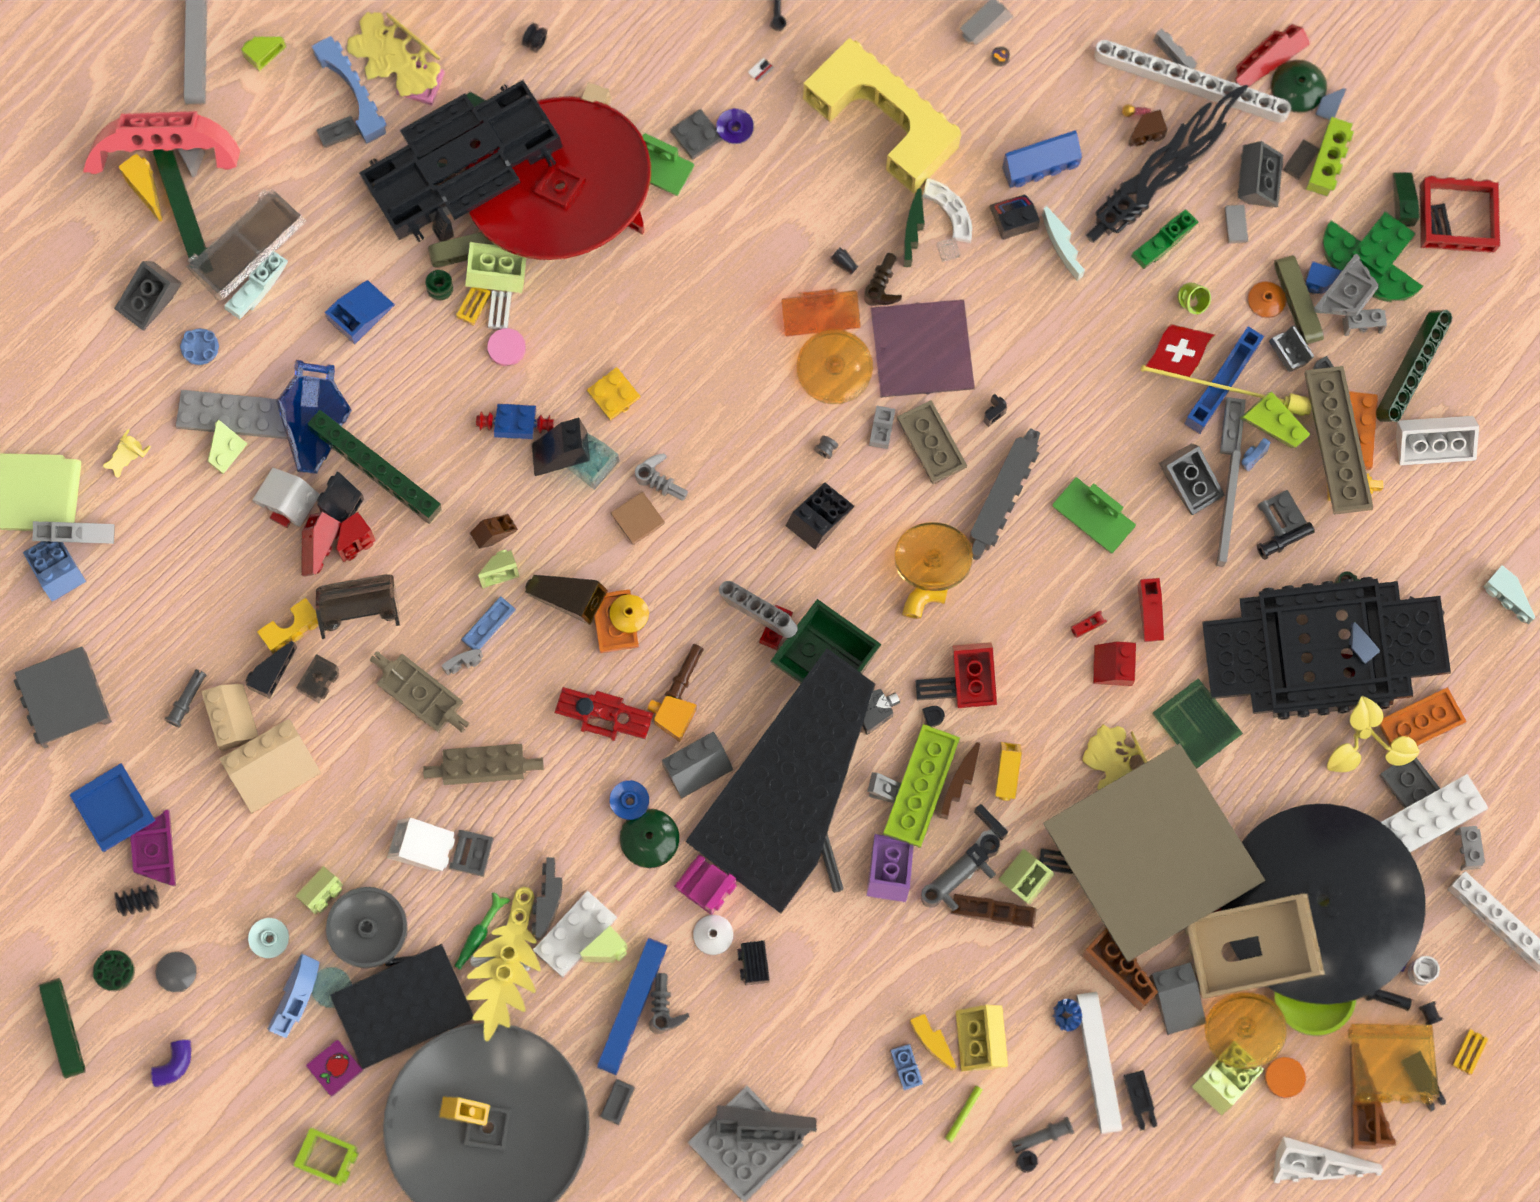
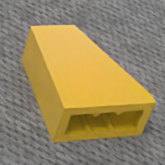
M1001 742L995 787V796L999 797L1000 800L1010 801L1016 798L1022 756L1020 744Z

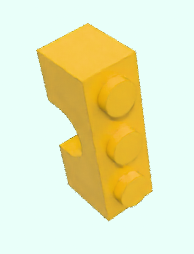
M306 597L290 608L295 618L291 627L283 629L278 627L274 621H271L257 631L272 654L290 641L296 642L303 637V633L315 629L319 626V622L322 621Z

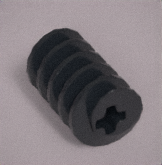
M155 884L154 889L146 885V891H143L141 886L138 887V893H135L132 888L130 889V895H127L125 890H123L122 897L117 892L114 894L117 911L122 916H127L128 911L133 915L136 909L141 913L144 907L147 911H150L152 905L155 909L159 908L160 901Z

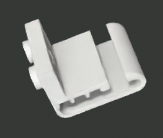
M272 468L252 501L263 508L267 506L270 511L285 516L294 525L301 527L320 494L300 477Z

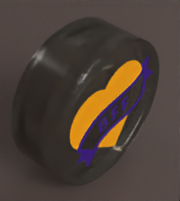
M999 46L992 51L991 60L995 65L1004 66L1009 62L1010 52L1007 48Z

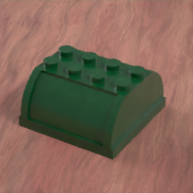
M817 599L798 623L796 634L786 639L770 663L801 684L828 648L860 673H863L881 647V643Z

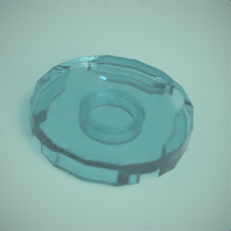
M336 967L323 969L316 976L312 990L313 997L321 1006L335 1008L330 994L352 985L349 976L341 969Z

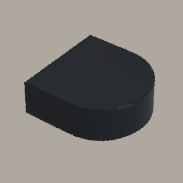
M930 706L922 709L927 726H939L944 721L945 713L941 707Z

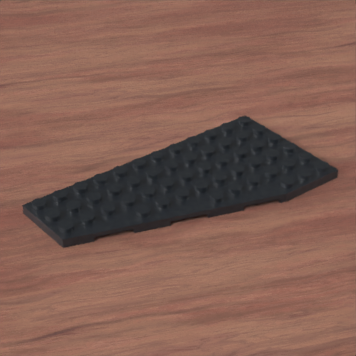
M828 648L685 841L726 873L734 876L739 883L781 914L818 865L876 685Z

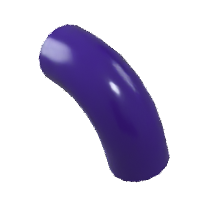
M178 1040L170 1043L171 1058L169 1062L165 1065L151 1068L154 1087L176 1082L186 1073L191 1063V1040Z

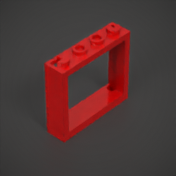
M1428 176L1419 184L1421 248L1496 252L1500 247L1499 182H1492L1491 180L1474 181L1471 178L1457 180L1454 177L1443 179L1436 176ZM1431 189L1489 193L1490 238L1432 234Z

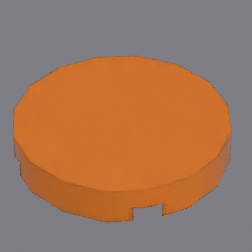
M1282 1057L1269 1064L1265 1073V1082L1270 1092L1281 1098H1291L1303 1090L1306 1083V1074L1298 1061L1293 1058Z

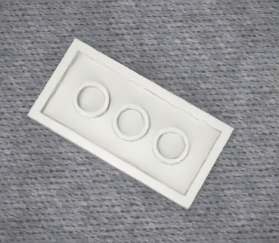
M587 890L533 951L563 978L581 959L580 952L605 929L611 926L617 919V916Z

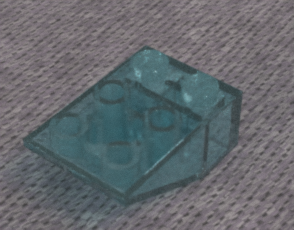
M588 433L590 461L567 468L595 490L620 461L619 454L604 442Z

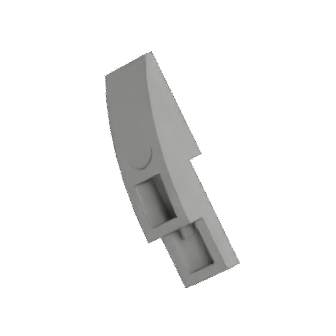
M33 521L32 541L114 544L115 524Z

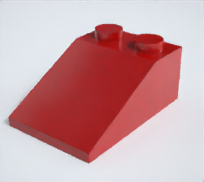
M992 643L953 645L958 708L997 705Z

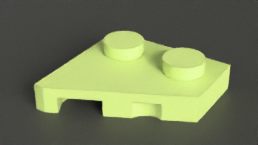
M217 420L207 462L224 474L248 443L221 421Z

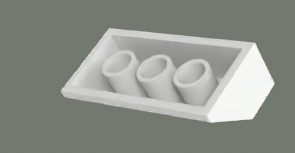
M1474 416L1397 421L1396 443L1399 464L1414 465L1476 461L1479 436L1477 421Z

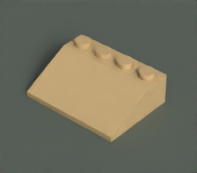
M290 719L220 758L222 765L251 813L258 811L321 774Z

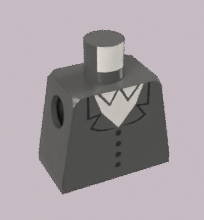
M882 689L873 691L862 725L867 735L893 717L894 713L891 707L900 703L896 693L885 697Z

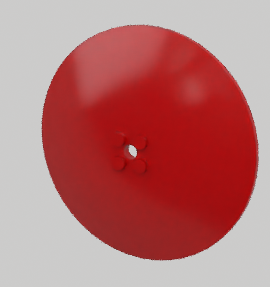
M553 97L538 100L537 102L557 131L563 145L562 148L551 154L556 164H552V167H549L545 159H541L532 165L527 160L513 167L521 183L469 212L479 231L493 244L514 255L537 260H558L576 257L591 252L614 239L637 216L647 197L651 181V161L646 143L639 130L625 115L599 101L590 102L582 100L581 97ZM480 141L477 142V144H476V146L474 147V149H476V148H478V147L480 146V144H481ZM497 148L492 154H487L482 158L478 159V161L475 164H469L468 166H466L465 171L473 167L474 165L480 163L481 161L487 159L488 157L494 155L498 152L497 150H499L500 148ZM558 184H565L562 189H556Z

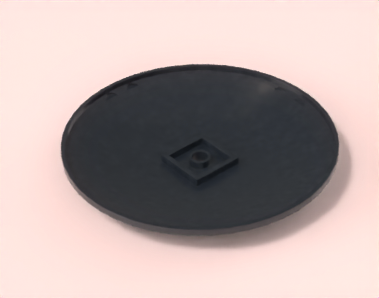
M1309 804L1293 807L1273 815L1255 827L1242 841L1243 846L1265 881L1223 905L1221 911L1299 894H1307L1324 969V975L1266 987L1287 998L1300 1002L1325 1005L1341 1004L1355 1001L1381 989L1394 979L1409 962L1416 950L1424 927L1426 914L1424 885L1420 871L1410 851L1401 839L1383 823L1366 813L1346 806ZM1319 896H1327L1329 904L1320 906L1317 902ZM1258 936L1230 942L1239 960L1262 956Z

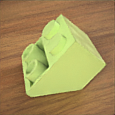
M1023 849L998 880L1030 905L1055 874L1037 858Z
M323 866L299 891L296 897L316 915L318 912L322 913L327 908V902L332 897L336 898L341 893L343 884Z

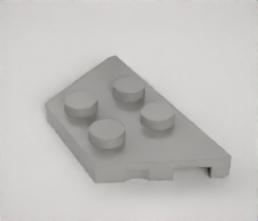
M1357 254L1353 256L1314 307V312L1357 316L1376 292L1378 283L1370 276L1369 270L1366 266L1364 267Z

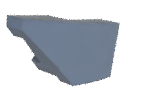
M1343 88L1324 96L1316 115L1328 120L1331 117L1335 118L1346 89Z
M1353 622L1351 623L1352 631L1349 645H1351V649L1363 663H1367L1380 650L1368 635Z

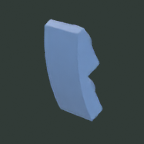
M910 1044L891 1049L890 1052L903 1090L922 1085L921 1075Z

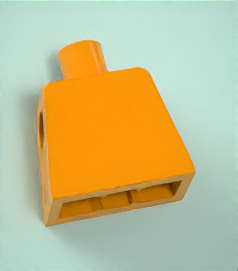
M666 696L662 704L652 699L647 710L656 714L654 718L656 726L680 742L697 710V705Z

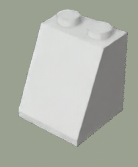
M413 818L398 820L387 858L436 872L443 871L449 862V857H447L449 849H452L454 845V832Z

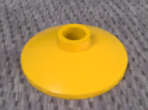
M636 595L620 596L613 602L610 608L612 624L615 628L625 633H634L641 630L649 618L647 604ZM631 609L633 613L627 615L625 611Z

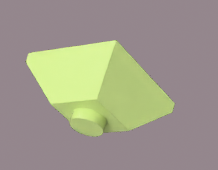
M512 550L497 552L481 570L478 576L482 589L520 577Z

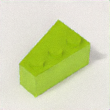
M1272 391L1264 395L1239 418L1290 448H1296L1310 435Z

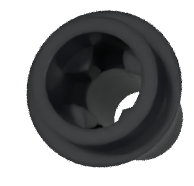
M841 247L831 256L835 265L851 275L859 267L847 250H843Z

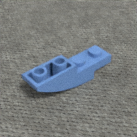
M301 953L283 989L285 994L267 1027L270 1032L287 1038L295 1021H300L314 987L320 963L318 960Z

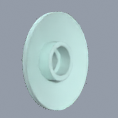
M264 918L252 926L248 942L256 955L262 958H274L282 954L289 942V933L281 921L274 918ZM268 936H273L271 943L266 941Z

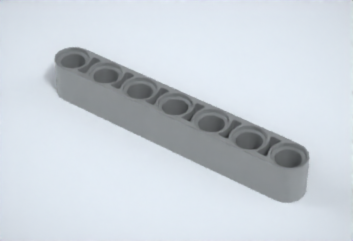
M186 0L185 104H205L207 0Z

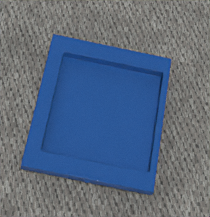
M122 763L69 794L103 853L156 821Z

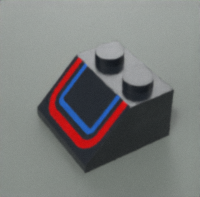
M1026 194L990 205L1002 240L1038 229L1040 222L1033 202Z

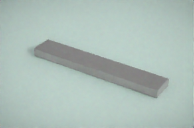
M1233 451L1230 457L1216 564L1219 567L1225 566L1228 557L1241 457L1239 451Z

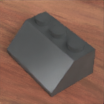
M1262 141L1243 145L1238 198L1251 205L1278 207L1283 154Z
M714 731L662 760V765L681 799L733 770L729 758Z

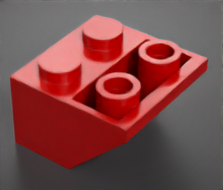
M359 512L341 524L337 551L343 562L353 560L358 555V552L363 549H369L373 546V542L376 541L372 530Z

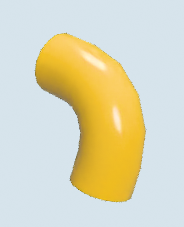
M926 583L916 587L908 595L902 615L913 619H921L923 608L927 603L937 602L945 604L949 585Z

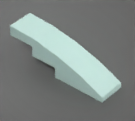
M1046 206L1043 209L1042 217L1047 233L1062 262L1078 281L1083 277L1085 269L1076 260L1077 249L1069 242L1071 232Z

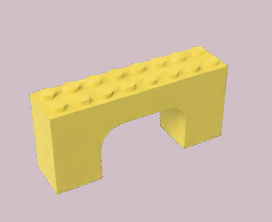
M850 37L804 82L803 99L829 122L852 101L865 99L873 102L906 131L907 136L888 154L886 170L913 194L959 148L961 138L959 127L948 122L944 114L935 111L927 100L921 99L913 88H908L900 77H895L886 65H881L872 53H867L858 41H853Z

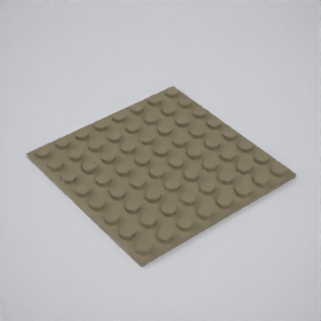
M1180 743L1043 823L1127 962L1265 881Z

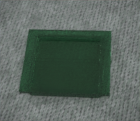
M1199 678L1152 713L1174 742L1181 744L1196 769L1217 753H1220L1221 750L1243 734L1216 699L1211 698V693Z

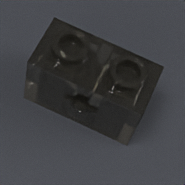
M316 654L296 687L298 692L320 703L321 699L324 700L327 697L330 684L332 682L335 683L340 674L338 672L339 668L336 664ZM316 678H323V681H316Z

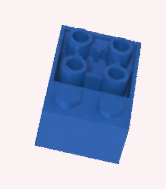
M366 280L339 298L325 311L327 320L355 345L395 304L371 282Z

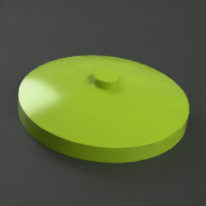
M1276 992L1274 993L1277 1010L1285 1023L1297 1032L1309 1036H1323L1336 1032L1348 1022L1356 1006V1000L1330 1005L1311 1004L1287 998Z

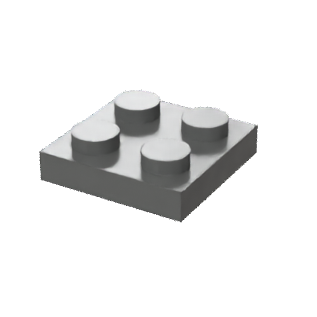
M701 109L670 129L672 135L692 160L723 140L718 135L716 127Z

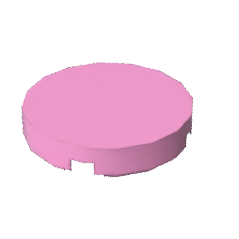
M503 328L494 332L488 341L490 358L501 366L517 364L526 352L523 336L518 331L510 328Z

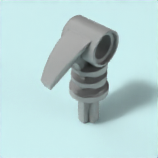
M665 454L654 455L636 467L635 477L640 485L650 484V488L656 487V491L662 490L663 496L670 494L681 501L686 498L687 490L674 484L673 478L666 480L665 475L660 477V473L655 470V467L667 458ZM646 471L649 475L643 478L639 476V473Z

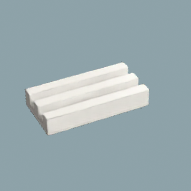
M492 290L489 329L508 328L511 292L504 293V291L496 292ZM496 297H499L497 320L495 325L493 324ZM503 298H507L504 325H500Z

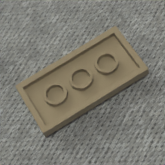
M932 400L897 416L899 424L932 484L967 468L964 458Z

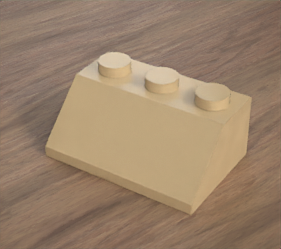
M243 684L219 685L201 691L216 743L221 752L244 745L259 736Z

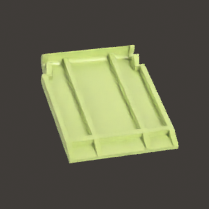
M0 453V530L33 531V521L75 523L82 462L76 459H65L63 455Z

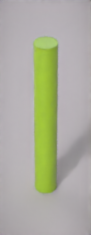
M975 1086L945 1137L947 1141L953 1142L982 1092L980 1087Z

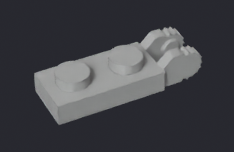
M1160 29L1153 41L1174 63L1195 70L1197 64L1194 58L1186 56L1184 49L1173 41L1172 36L1167 32L1165 33L1163 29Z

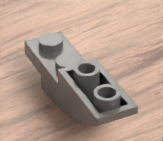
M546 857V863L542 864V875H546V883H542L541 892L545 897H537V903L533 902V915H536V922H532V935H535L536 940H541L546 934L560 904L563 880L562 877H555L556 861L554 857Z

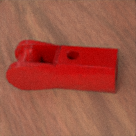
M1098 611L1072 625L1070 628L1075 638L1107 623V620H1104L1101 615L1102 611ZM1094 618L1097 622V624L1093 625L1091 622V620Z

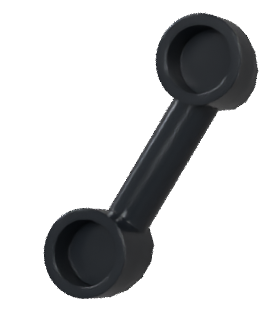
M774 0V17L770 22V26L776 31H782L787 22L781 16V0Z

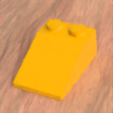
M136 153L118 167L125 182L160 222L163 218L155 180L152 176L154 172L146 158H140Z

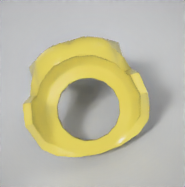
M129 429L121 437L117 450L112 454V458L103 465L104 468L113 469L114 475L117 478L120 477L124 466H128L131 460H135L138 456L143 458L151 448L148 445L142 450V445L135 438L127 436L130 431Z

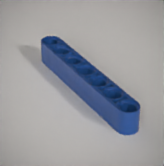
M648 938L599 1060L598 1069L617 1075L665 955L667 944Z

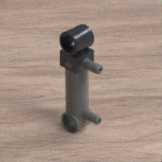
M993 834L983 836L980 846L975 843L961 858L933 882L925 886L921 893L923 905L932 908L943 900L952 911H955L958 905L948 895L980 868L992 879L996 873L987 862L990 857H994L999 851L1000 841L998 837ZM986 842H992L995 845V848L992 850H988L985 848L984 844ZM934 892L937 897L934 900H928L926 893Z

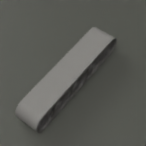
M725 581L720 585L719 593L730 606L785 638H790L796 634L797 625L784 611L732 581Z

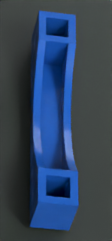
M1248 326L1212 383L1232 387L1261 344L1264 336ZM1208 386L1184 424L1201 434L1229 390Z

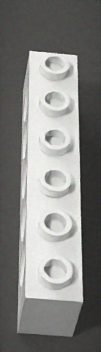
M1466 871L1459 875L1447 890L1531 967L1540 972V938Z

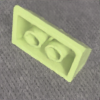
M470 242L465 286L522 293L526 258L509 253L496 245Z

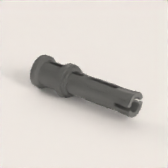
M195 669L181 697L173 703V709L169 716H166L164 719L175 727H181L183 717L190 711L189 705L207 676L204 672H199L200 670Z
M1066 1116L1060 1122L1055 1124L1049 1123L1047 1128L1011 1141L1013 1147L1021 1144V1146L1014 1148L1017 1154L1050 1139L1057 1141L1063 1135L1069 1133L1072 1135L1074 1131Z

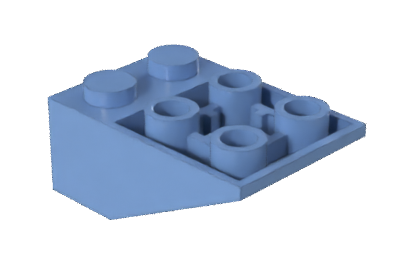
M41 541L23 552L39 583L52 602L86 582L63 542Z

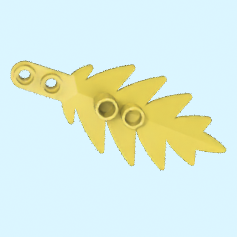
M521 887L515 892L507 925L492 931V935L503 936L492 940L473 954L475 958H495L483 963L467 975L468 979L491 978L479 985L467 996V1000H487L473 1016L474 1021H484V1037L487 1042L493 1036L498 1024L507 1028L510 1027V1017L506 1004L522 1012L526 1011L522 997L514 983L532 993L536 992L529 974L521 964L523 963L537 971H541L533 950L526 942L537 943L534 936L527 930L534 902V893L528 887ZM523 894L528 895V899L526 901L521 900V896ZM517 914H523L522 920L516 919Z

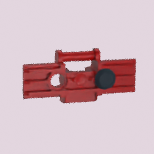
M562 687L554 712L558 715L582 721L581 732L585 733V731L609 737L612 741L616 740L618 732L646 740L654 714L623 704L624 698L600 691H596L595 695H589ZM622 713L629 717L628 722L624 724L618 722L619 715ZM600 718L607 720L610 724L614 725L613 731L588 724L589 719Z

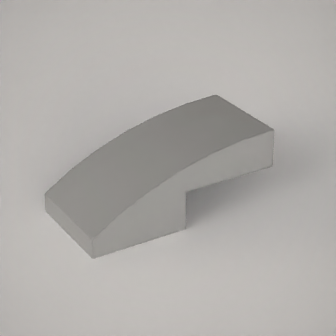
M876 406L869 446L888 449L895 409Z

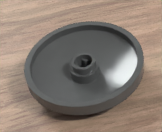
M360 887L342 895L332 906L326 922L327 939L334 953L345 963L358 968H374L392 960L402 949L408 932L407 917L399 901L390 893L375 887Z

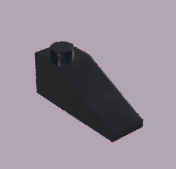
M290 641L256 666L254 671H251L246 678L247 687L270 699L297 649L295 642Z

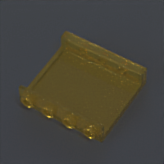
M1350 1025L1348 1039H1351L1355 1082L1353 1100H1359L1361 1103H1369L1371 1101L1391 1103L1392 1101H1400L1402 1104H1409L1413 1101L1431 1104L1436 1101L1439 1096L1432 1025Z

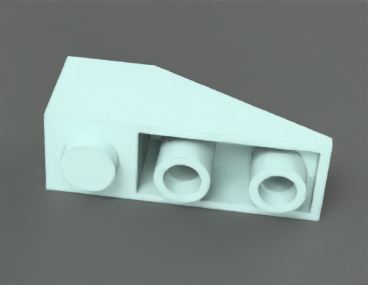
M1502 565L1483 587L1491 597H1496L1500 600L1504 608L1512 610L1521 622L1530 624L1535 619V615L1518 578Z

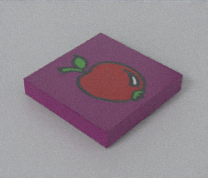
M338 1039L306 1065L331 1097L364 1071Z

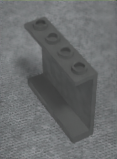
M82 646L15 672L17 678L14 679L15 686L18 691L21 690L23 697H20L21 703L24 708L28 709V722L30 726H34L36 731L33 733L34 739L37 744H41L44 748L48 747V742L96 723L103 722L106 725L112 722L87 652Z

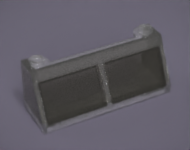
M272 188L268 190L263 189L257 195L258 200L202 253L199 255L195 253L187 260L189 262L186 266L188 270L217 300L225 299L307 222Z

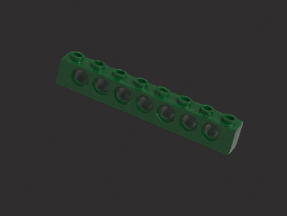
M319 410L308 422L307 425L310 432L430 524L442 510L440 502L323 411Z

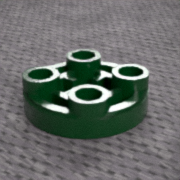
M118 950L103 952L93 967L94 980L100 987L108 991H120L126 988L132 982L135 974V966L132 959L124 952Z

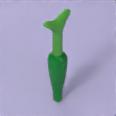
M492 892V906L482 922L472 928L454 965L461 970L466 961L479 948L487 936L488 925L497 911L510 902L509 898H499L498 894Z

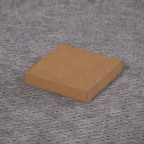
M641 492L611 512L612 517L632 545L665 524V521L644 492Z

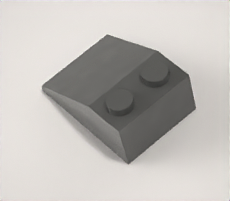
M142 261L114 309L141 330H145L174 298L182 283L154 261Z
M1191 443L1159 463L1166 478L1191 515L1196 514L1225 496L1198 445Z
M1191 962L1152 973L1149 976L1150 981L1158 991L1155 998L1167 1035L1206 1024Z

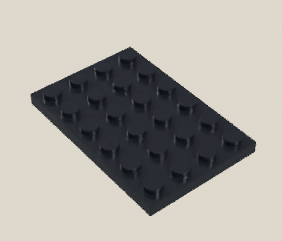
M442 944L330 994L362 1069L368 1068L470 1021L474 1016Z

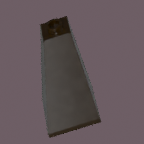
M533 575L532 579H529L525 586V593L530 597L588 625H591L608 592L597 580Z

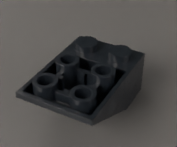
M337 471L334 476L332 475L327 482L328 487L325 492L320 493L317 505L320 512H324L342 523L358 511L364 501V497L354 485Z
M825 482L792 512L786 527L816 550L855 506Z

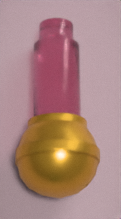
M1130 104L1122 108V114L1125 117L1151 112V108L1134 107Z

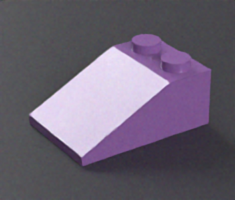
M874 835L867 896L901 902L907 901L911 881L913 845L888 836Z

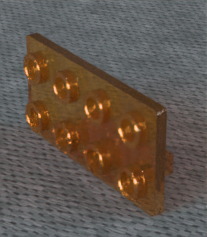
M835 288L800 292L799 297L781 299L785 336L861 327L858 293L856 290L838 292Z

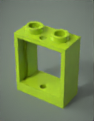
M310 1127L293 1166L341 1186L342 1183L347 1182L350 1175L348 1169L351 1163L354 1164L356 1162L359 1152H356L358 1149L356 1146ZM318 1137L348 1149L336 1178L306 1166Z

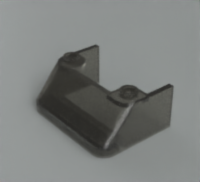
M386 574L327 584L316 589V615L322 639L326 638V630L334 631L338 629L341 621L380 614L382 619L386 621L395 620L396 626H400V612L393 575Z

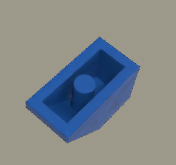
M1312 261L1305 279L1308 292L1312 294L1327 292L1342 271Z

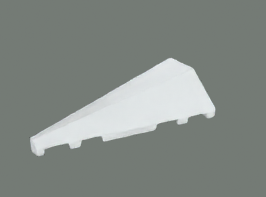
M1283 1137L1276 1151L1273 1181L1274 1183H1280V1180L1287 1179L1299 1182L1301 1178H1312V1180L1344 1178V1175L1354 1174L1357 1177H1363V1174L1376 1173L1379 1176L1382 1174L1383 1168L1381 1164Z

